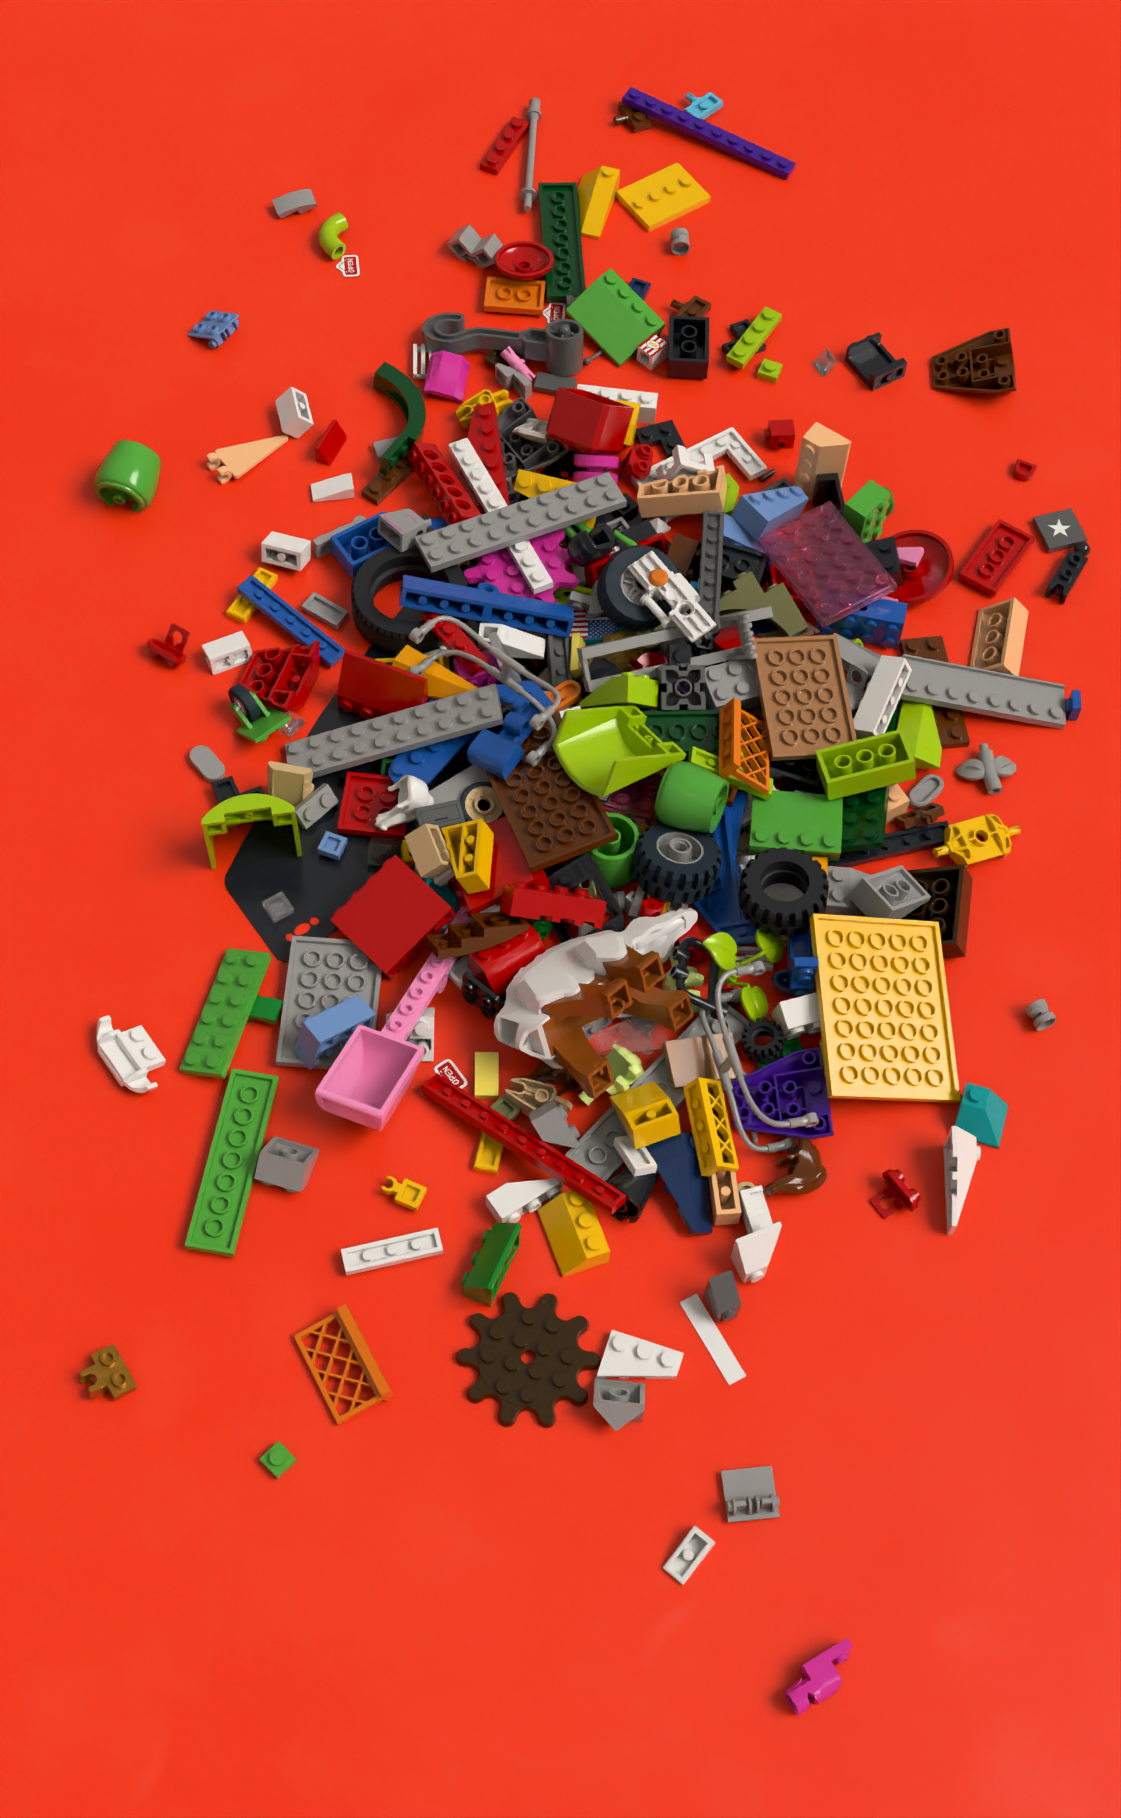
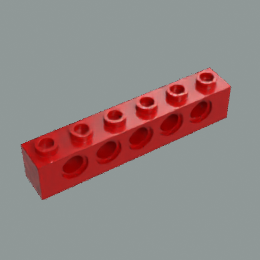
M414 442L411 450L408 452L407 459L448 524L452 525L481 515L436 444Z

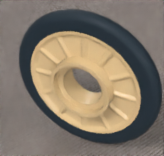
M476 782L463 791L460 797V804L466 822L482 818L488 825L505 816L490 782ZM480 800L488 801L490 809L487 811L480 810L478 802Z

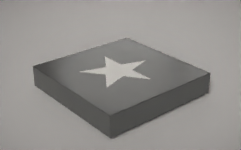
M1072 508L1033 517L1032 522L1048 553L1072 548L1078 542H1087L1088 540Z

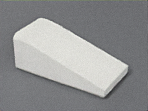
M351 473L311 484L313 502L354 498Z
M694 1525L663 1566V1569L684 1585L716 1542Z

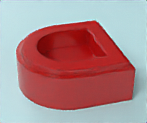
M1017 459L1013 469V476L1018 481H1029L1032 479L1037 465Z

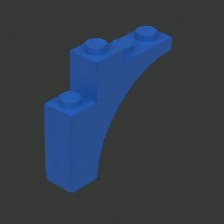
M807 928V932L802 935L796 933L794 937H786L789 995H795V997H801L814 992V979L819 967L818 957H813L811 930Z

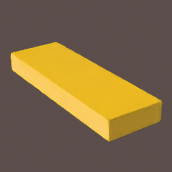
M261 567L253 575L270 590L278 581V575ZM239 594L226 611V615L240 623L246 624L257 608Z

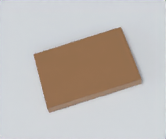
M728 1032L729 1035H731L732 1040H733V1043H734V1039H733L732 1032ZM712 1034L718 1050H721L722 1057L725 1060L728 1055L722 1040L723 1034ZM706 1035L665 1041L663 1043L673 1089L683 1088L698 1077L720 1079L712 1056L713 1051ZM731 1067L728 1071L730 1080H737Z

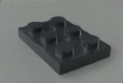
M723 542L721 581L733 584L737 575L752 571L760 585L769 554ZM699 562V565H698V568H697V572H696V574H699V575H700V562Z

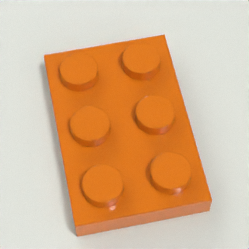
M487 277L484 311L543 316L546 281Z

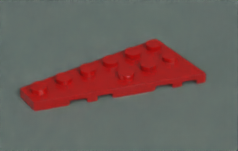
M491 402L474 406L467 438L509 506L510 500L495 403ZM460 470L458 475L460 483L481 515L485 514L486 512Z

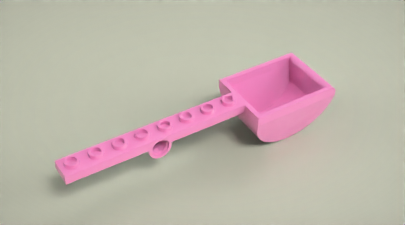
M461 906L450 924L470 923V917H468L464 907ZM432 952L381 1032L360 1024L357 1026L316 1089L315 1099L321 1109L377 1131H381L404 1096L424 1056V1047L407 1042L406 1040L434 995L443 992L448 980V973L459 956L438 959Z

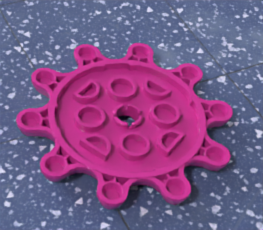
M563 529L529 539L530 544L553 581V588L533 594L507 548L473 558L477 560L478 565L464 571L467 584L490 583L498 587L499 593L557 603L553 595L556 589H575L579 581L574 574L566 571L569 565L575 563L571 561L567 549L559 546L560 542L565 538Z

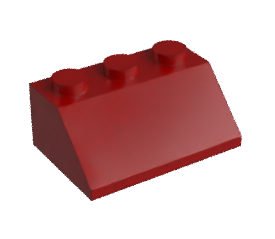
M525 918L523 919L529 924V930L506 942L468 954L467 967L483 985L499 997L506 993L507 987L520 968L526 967L534 961L537 955L543 954L546 951L538 932Z

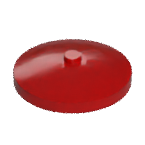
M906 530L892 535L895 537L897 547H923L924 554L917 567L900 563L904 585L883 589L881 595L898 599L899 602L907 603L908 606L925 603L943 592L950 583L954 573L953 554L947 542L937 534L926 530Z

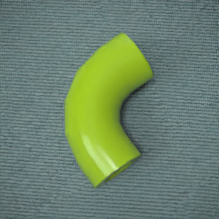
M340 212L329 217L322 224L318 234L320 246L333 260L341 258L346 251V245L338 236L348 229V223Z

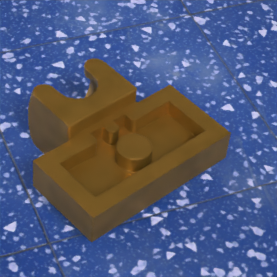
M114 1344L91 1354L90 1359L93 1365L79 1373L81 1384L87 1382L95 1383L89 1387L88 1398L90 1400L107 1393V1390L113 1401L137 1390V1385Z

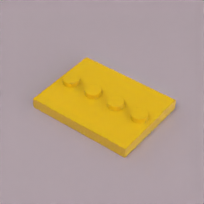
M678 162L616 191V198L648 232L710 203L711 196Z

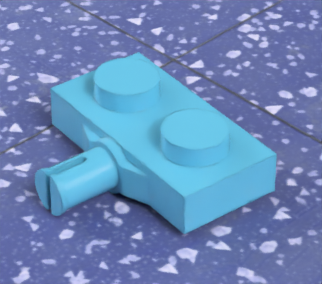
M690 92L685 96V99L692 104L685 108L684 112L702 120H705L723 107V101L711 92L699 98Z

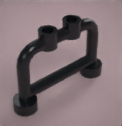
M685 937L680 942V945L676 946L672 951L671 958L678 961V963L673 965L669 976L676 980V990H683L689 993L691 1004L709 1011L710 1017L718 1020L715 1005V989L719 977V966L711 956L707 1000L690 993L685 987V981L689 975V970L686 969L687 962L691 955L688 947L693 946L708 954L710 952L702 944V940L694 937ZM721 1002L725 1018L728 1012V1004Z

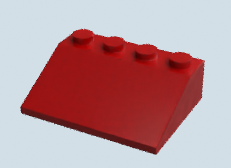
M345 650L337 690V704L342 710L359 714L365 719H373L428 703L427 678L356 652Z

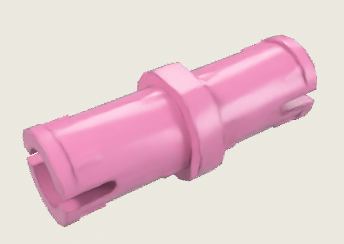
M510 346L500 354L512 369L524 375L530 382L536 378V375L524 364V359H520Z

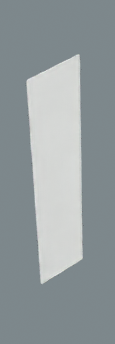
M695 1294L681 1301L682 1308L727 1383L731 1385L746 1377V1374L698 1295Z

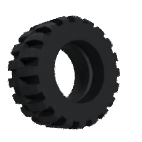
M780 847V850L772 848L768 849L765 854L761 852L755 855V860L751 859L741 874L739 906L743 910L744 918L750 920V925L755 929L759 927L761 928L760 932L767 935L772 933L774 937H780V935L794 937L796 933L799 935L806 933L807 928L810 929V916L813 913L824 914L826 910L829 881L827 880L825 870L821 869L822 865L816 859L813 861L811 855L806 852L802 854L800 850L794 848L793 850H787V847ZM786 883L797 887L804 895L797 900L783 902L772 899L763 890L773 884Z

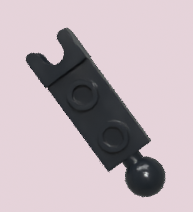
M1078 542L1074 546V552L1068 551L1045 592L1046 598H1050L1052 594H1058L1060 596L1059 604L1063 605L1088 561L1086 556L1090 553V546L1087 542Z

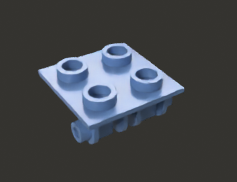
M215 310L210 311L187 335L208 339V344L212 349L218 348L227 337L238 329L239 321L237 318L239 314Z

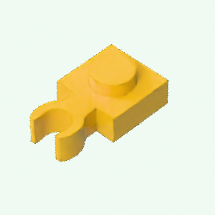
M387 1176L386 1182L393 1184L391 1188L382 1186V1192L386 1195H396L394 1198L395 1203L417 1212L427 1193V1187L406 1178L400 1184L395 1178Z

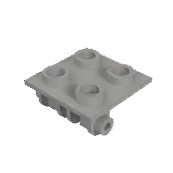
M772 1466L721 1471L728 1523L780 1517L778 1509L780 1507L779 1496H776Z

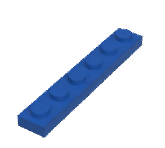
M253 575L237 587V593L303 646L312 645V641L319 640L320 660L327 666L332 668L343 658L345 649Z

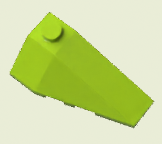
M903 700L897 730H903L915 759V768L940 770L942 747L932 706L930 704Z

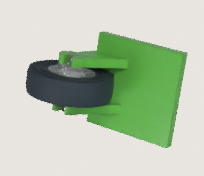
M240 684L233 686L228 691L232 703L230 708L242 725L235 732L252 742L258 743L266 740L269 734L275 730L282 729L291 720L290 715L272 707L266 709L254 692H249Z

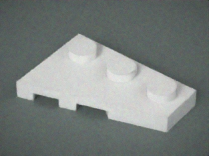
M612 1330L596 1378L619 1377V1379H629V1377H644L645 1379H676L684 1353Z

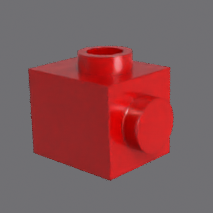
M793 419L769 420L768 428L764 429V440L768 441L769 449L793 448L795 440Z

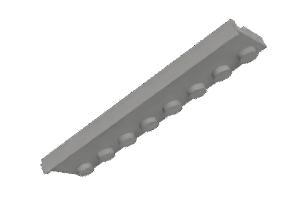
M907 654L901 656L907 660L912 672L900 699L1057 729H1063L1066 725L1065 685Z

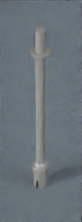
M534 97L532 100H529V110L527 111V119L530 121L526 182L525 188L520 193V197L524 201V211L526 212L531 211L532 201L537 196L536 190L533 189L537 122L541 119V101Z

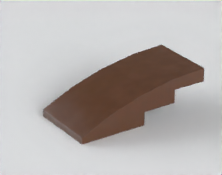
M501 911L470 914V923L448 924V933L425 935V944L438 959L463 956L506 942L529 930V924L522 917L509 916Z

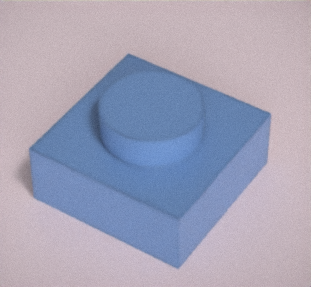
M326 831L317 848L318 854L339 861L348 843L347 838Z

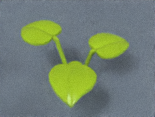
M758 928L756 931V943L761 952L736 964L737 957L735 956L737 945L728 933L719 932L706 938L702 944L708 949L719 966V980L725 972L738 966H744L765 955L766 960L770 964L778 962L783 955L781 938L774 937L772 933L764 934L760 932L761 928ZM732 975L728 977L723 985L729 984L730 987H744L740 990V999L750 1021H753L755 1024L756 1019L760 1018V1022H762L768 1011V1001L762 989L758 986L751 987L749 983L736 982L740 976Z

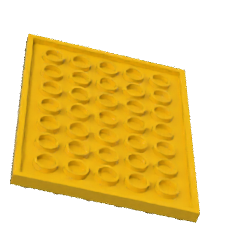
M813 913L809 919L813 957H818L819 961L815 978L828 1098L959 1102L961 1099L939 922Z

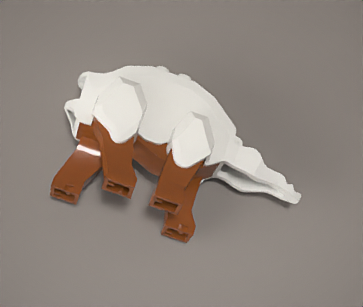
M679 908L678 911L667 912L657 917H639L634 919L622 932L606 930L570 939L546 950L543 954L537 955L534 961L526 967L520 968L506 989L505 1005L496 1015L494 1022L496 1038L499 1042L541 1059L552 1068H565L580 1084L587 1096L596 1099L614 1084L609 1060L597 1055L584 1033L583 1026L593 1023L602 1017L613 1020L616 1017L637 1016L654 1020L667 1029L676 1032L694 1017L688 992L683 990L664 991L654 986L658 981L665 978L662 963L667 961L676 940L695 924L698 919L697 912L692 908Z

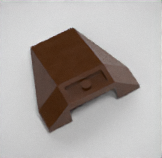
M1009 328L986 332L931 357L934 390L1000 394L1016 391L1017 389Z

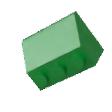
M494 1223L491 1230L487 1229L481 1241L484 1245L481 1251L477 1250L471 1262L474 1266L470 1273H465L461 1282L463 1296L488 1307L492 1306L521 1244V1224Z

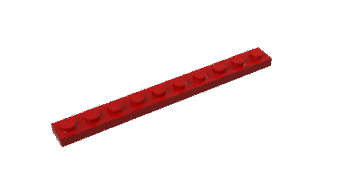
M438 1073L422 1084V1093L608 1214L612 1215L626 1202L627 1195Z

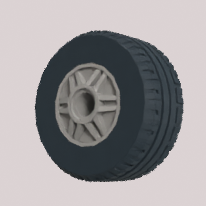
M632 545L631 547L628 546L621 549V551L619 550L606 563L598 578L597 598L601 609L604 611L603 613L607 615L606 617L611 622H614L620 628L623 627L625 630L642 632L661 625L659 619L646 604L643 605L640 602V598L647 591L628 570V566L650 551H653L670 572L672 571L674 574L680 573L672 559L667 554L665 555L663 551L655 549V547ZM655 598V603L669 617L672 607L665 599L659 600Z

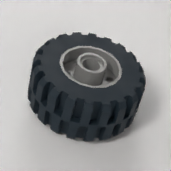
M659 822L654 826H649L638 836L631 864V873L636 884L639 883L640 889L647 891L649 896L657 897L665 903L669 901L677 905L680 903L691 904L693 901L698 902L712 893L720 871L722 853L714 838H710L706 832L683 830Z

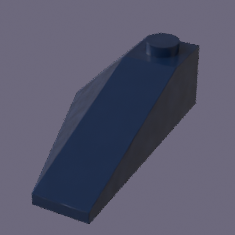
M681 1133L645 1146L657 1164L655 1174L659 1173L664 1180L666 1186L663 1188L667 1194H672L678 1204L676 1210L690 1234H711L708 1177L701 1175L693 1133Z

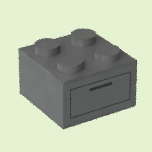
M459 799L415 808V829L425 823L438 825L443 839H445L441 828L465 822Z

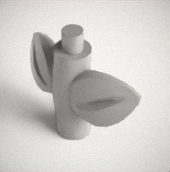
M982 743L979 745L978 759L965 761L955 772L958 776L967 780L976 781L983 779L988 794L996 795L1003 791L999 777L1012 776L1017 766L1005 756L994 758L993 750L988 748L987 743Z

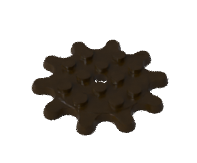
M508 1292L501 1299L503 1312L500 1317L491 1319L482 1313H476L469 1319L470 1327L479 1335V1343L473 1348L460 1349L456 1354V1361L460 1366L471 1367L478 1373L477 1381L467 1390V1398L474 1404H478L488 1398L495 1399L500 1405L498 1422L504 1427H511L515 1424L520 1413L530 1411L536 1416L537 1422L541 1427L550 1428L556 1422L554 1407L559 1401L566 1400L575 1406L586 1404L588 1393L579 1385L577 1379L582 1371L597 1369L600 1366L601 1359L597 1353L584 1351L578 1345L579 1337L589 1328L588 1320L583 1316H576L568 1321L559 1319L556 1314L558 1299L554 1294H544L536 1307L525 1308L520 1303L517 1294ZM532 1352L536 1358L535 1361L531 1364L524 1363L521 1356L524 1353Z

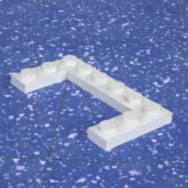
M733 427L686 449L688 460L704 464L703 453L712 454L713 460L727 454L750 481L767 473V466ZM673 456L651 466V472L645 480H638L632 476L631 482L639 489L641 484L657 481L656 469L663 465V469L667 473L674 465ZM681 515L660 517L667 523Z

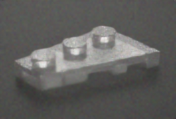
M637 1016L590 1035L597 1054L604 1058L614 1049L613 1044L627 1048L633 1054H652V1052L664 1051L663 1043L669 1041L661 1024L654 1020Z

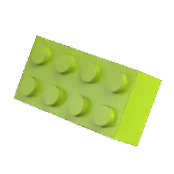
M902 729L815 750L816 768L828 800L916 779L915 759Z

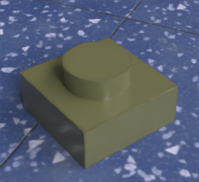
M505 1094L490 1107L511 1121L521 1114V1109L507 1098Z

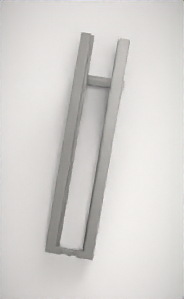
M763 606L719 616V629L738 626L741 646L691 657V665L707 666L730 660L757 658L758 654L754 653L756 644L752 643L755 639L752 636L754 634L753 631H750V627H752L751 622L773 617L772 607ZM677 626L668 629H660L577 648L579 662L582 664L581 671L584 674L585 692H593L611 677L621 676V674L591 680L587 663L588 658L686 636ZM667 663L629 672L635 673L634 676L649 675L650 678H655L656 668L661 665H667Z

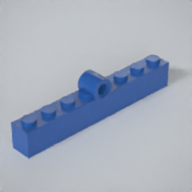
M403 575L399 591V606L487 623L503 624L509 627L568 638L570 637L574 622L573 606L499 593L498 587L490 583H479L477 588Z

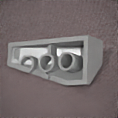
M833 633L832 635H837L843 668L848 672L849 666L856 664L866 670L868 678L865 688H867V684L871 681L874 674L875 666L882 655ZM853 671L852 676L858 682H861V674L858 671Z

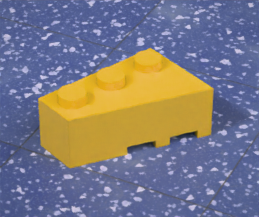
M481 818L441 828L458 882L468 894L489 890L494 833Z

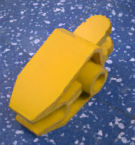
M484 389L463 402L456 411L462 428L469 429L474 406L494 402L497 418H499L504 409L513 403L512 399H507L509 392L503 389L492 394L490 390Z

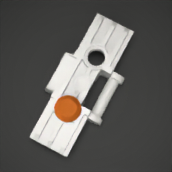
M650 551L628 566V570L647 591L640 598V602L643 605L646 604L659 619L663 629H668L676 624L692 643L716 626L712 618L698 604L700 596L681 573L674 574L672 571L670 572L653 551ZM655 598L659 600L665 599L672 607L669 617L655 603ZM686 610H691V613L689 615H681L685 613Z

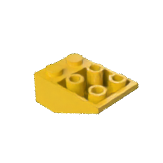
M654 1081L609 1097L635 1150L681 1134L679 1115L673 1103Z

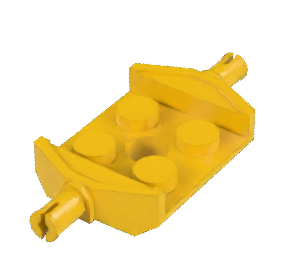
M994 814L948 825L945 828L944 846L934 848L933 854H935L936 858L947 854L958 865L964 864L966 867L969 864L998 856L1004 858L1011 850L1010 836L1019 835L1021 829L1018 825L1007 828L1000 818ZM976 834L982 835L985 842L979 841Z

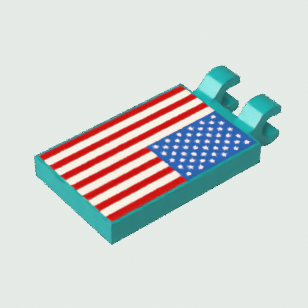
M573 609L574 622L569 637L570 645L572 633H580L585 644H598L635 635L634 630L629 631L623 627L620 628L614 622H611L605 614L598 618L586 619L585 609L583 611Z

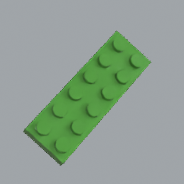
M227 948L180 1066L183 1074L225 1079L272 957L268 952Z

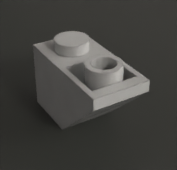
M554 1099L528 1113L533 1126L544 1142L572 1148L580 1146L577 1139L580 1137V1134L574 1124L569 1125L565 1118L569 1116L562 1104L557 1106Z

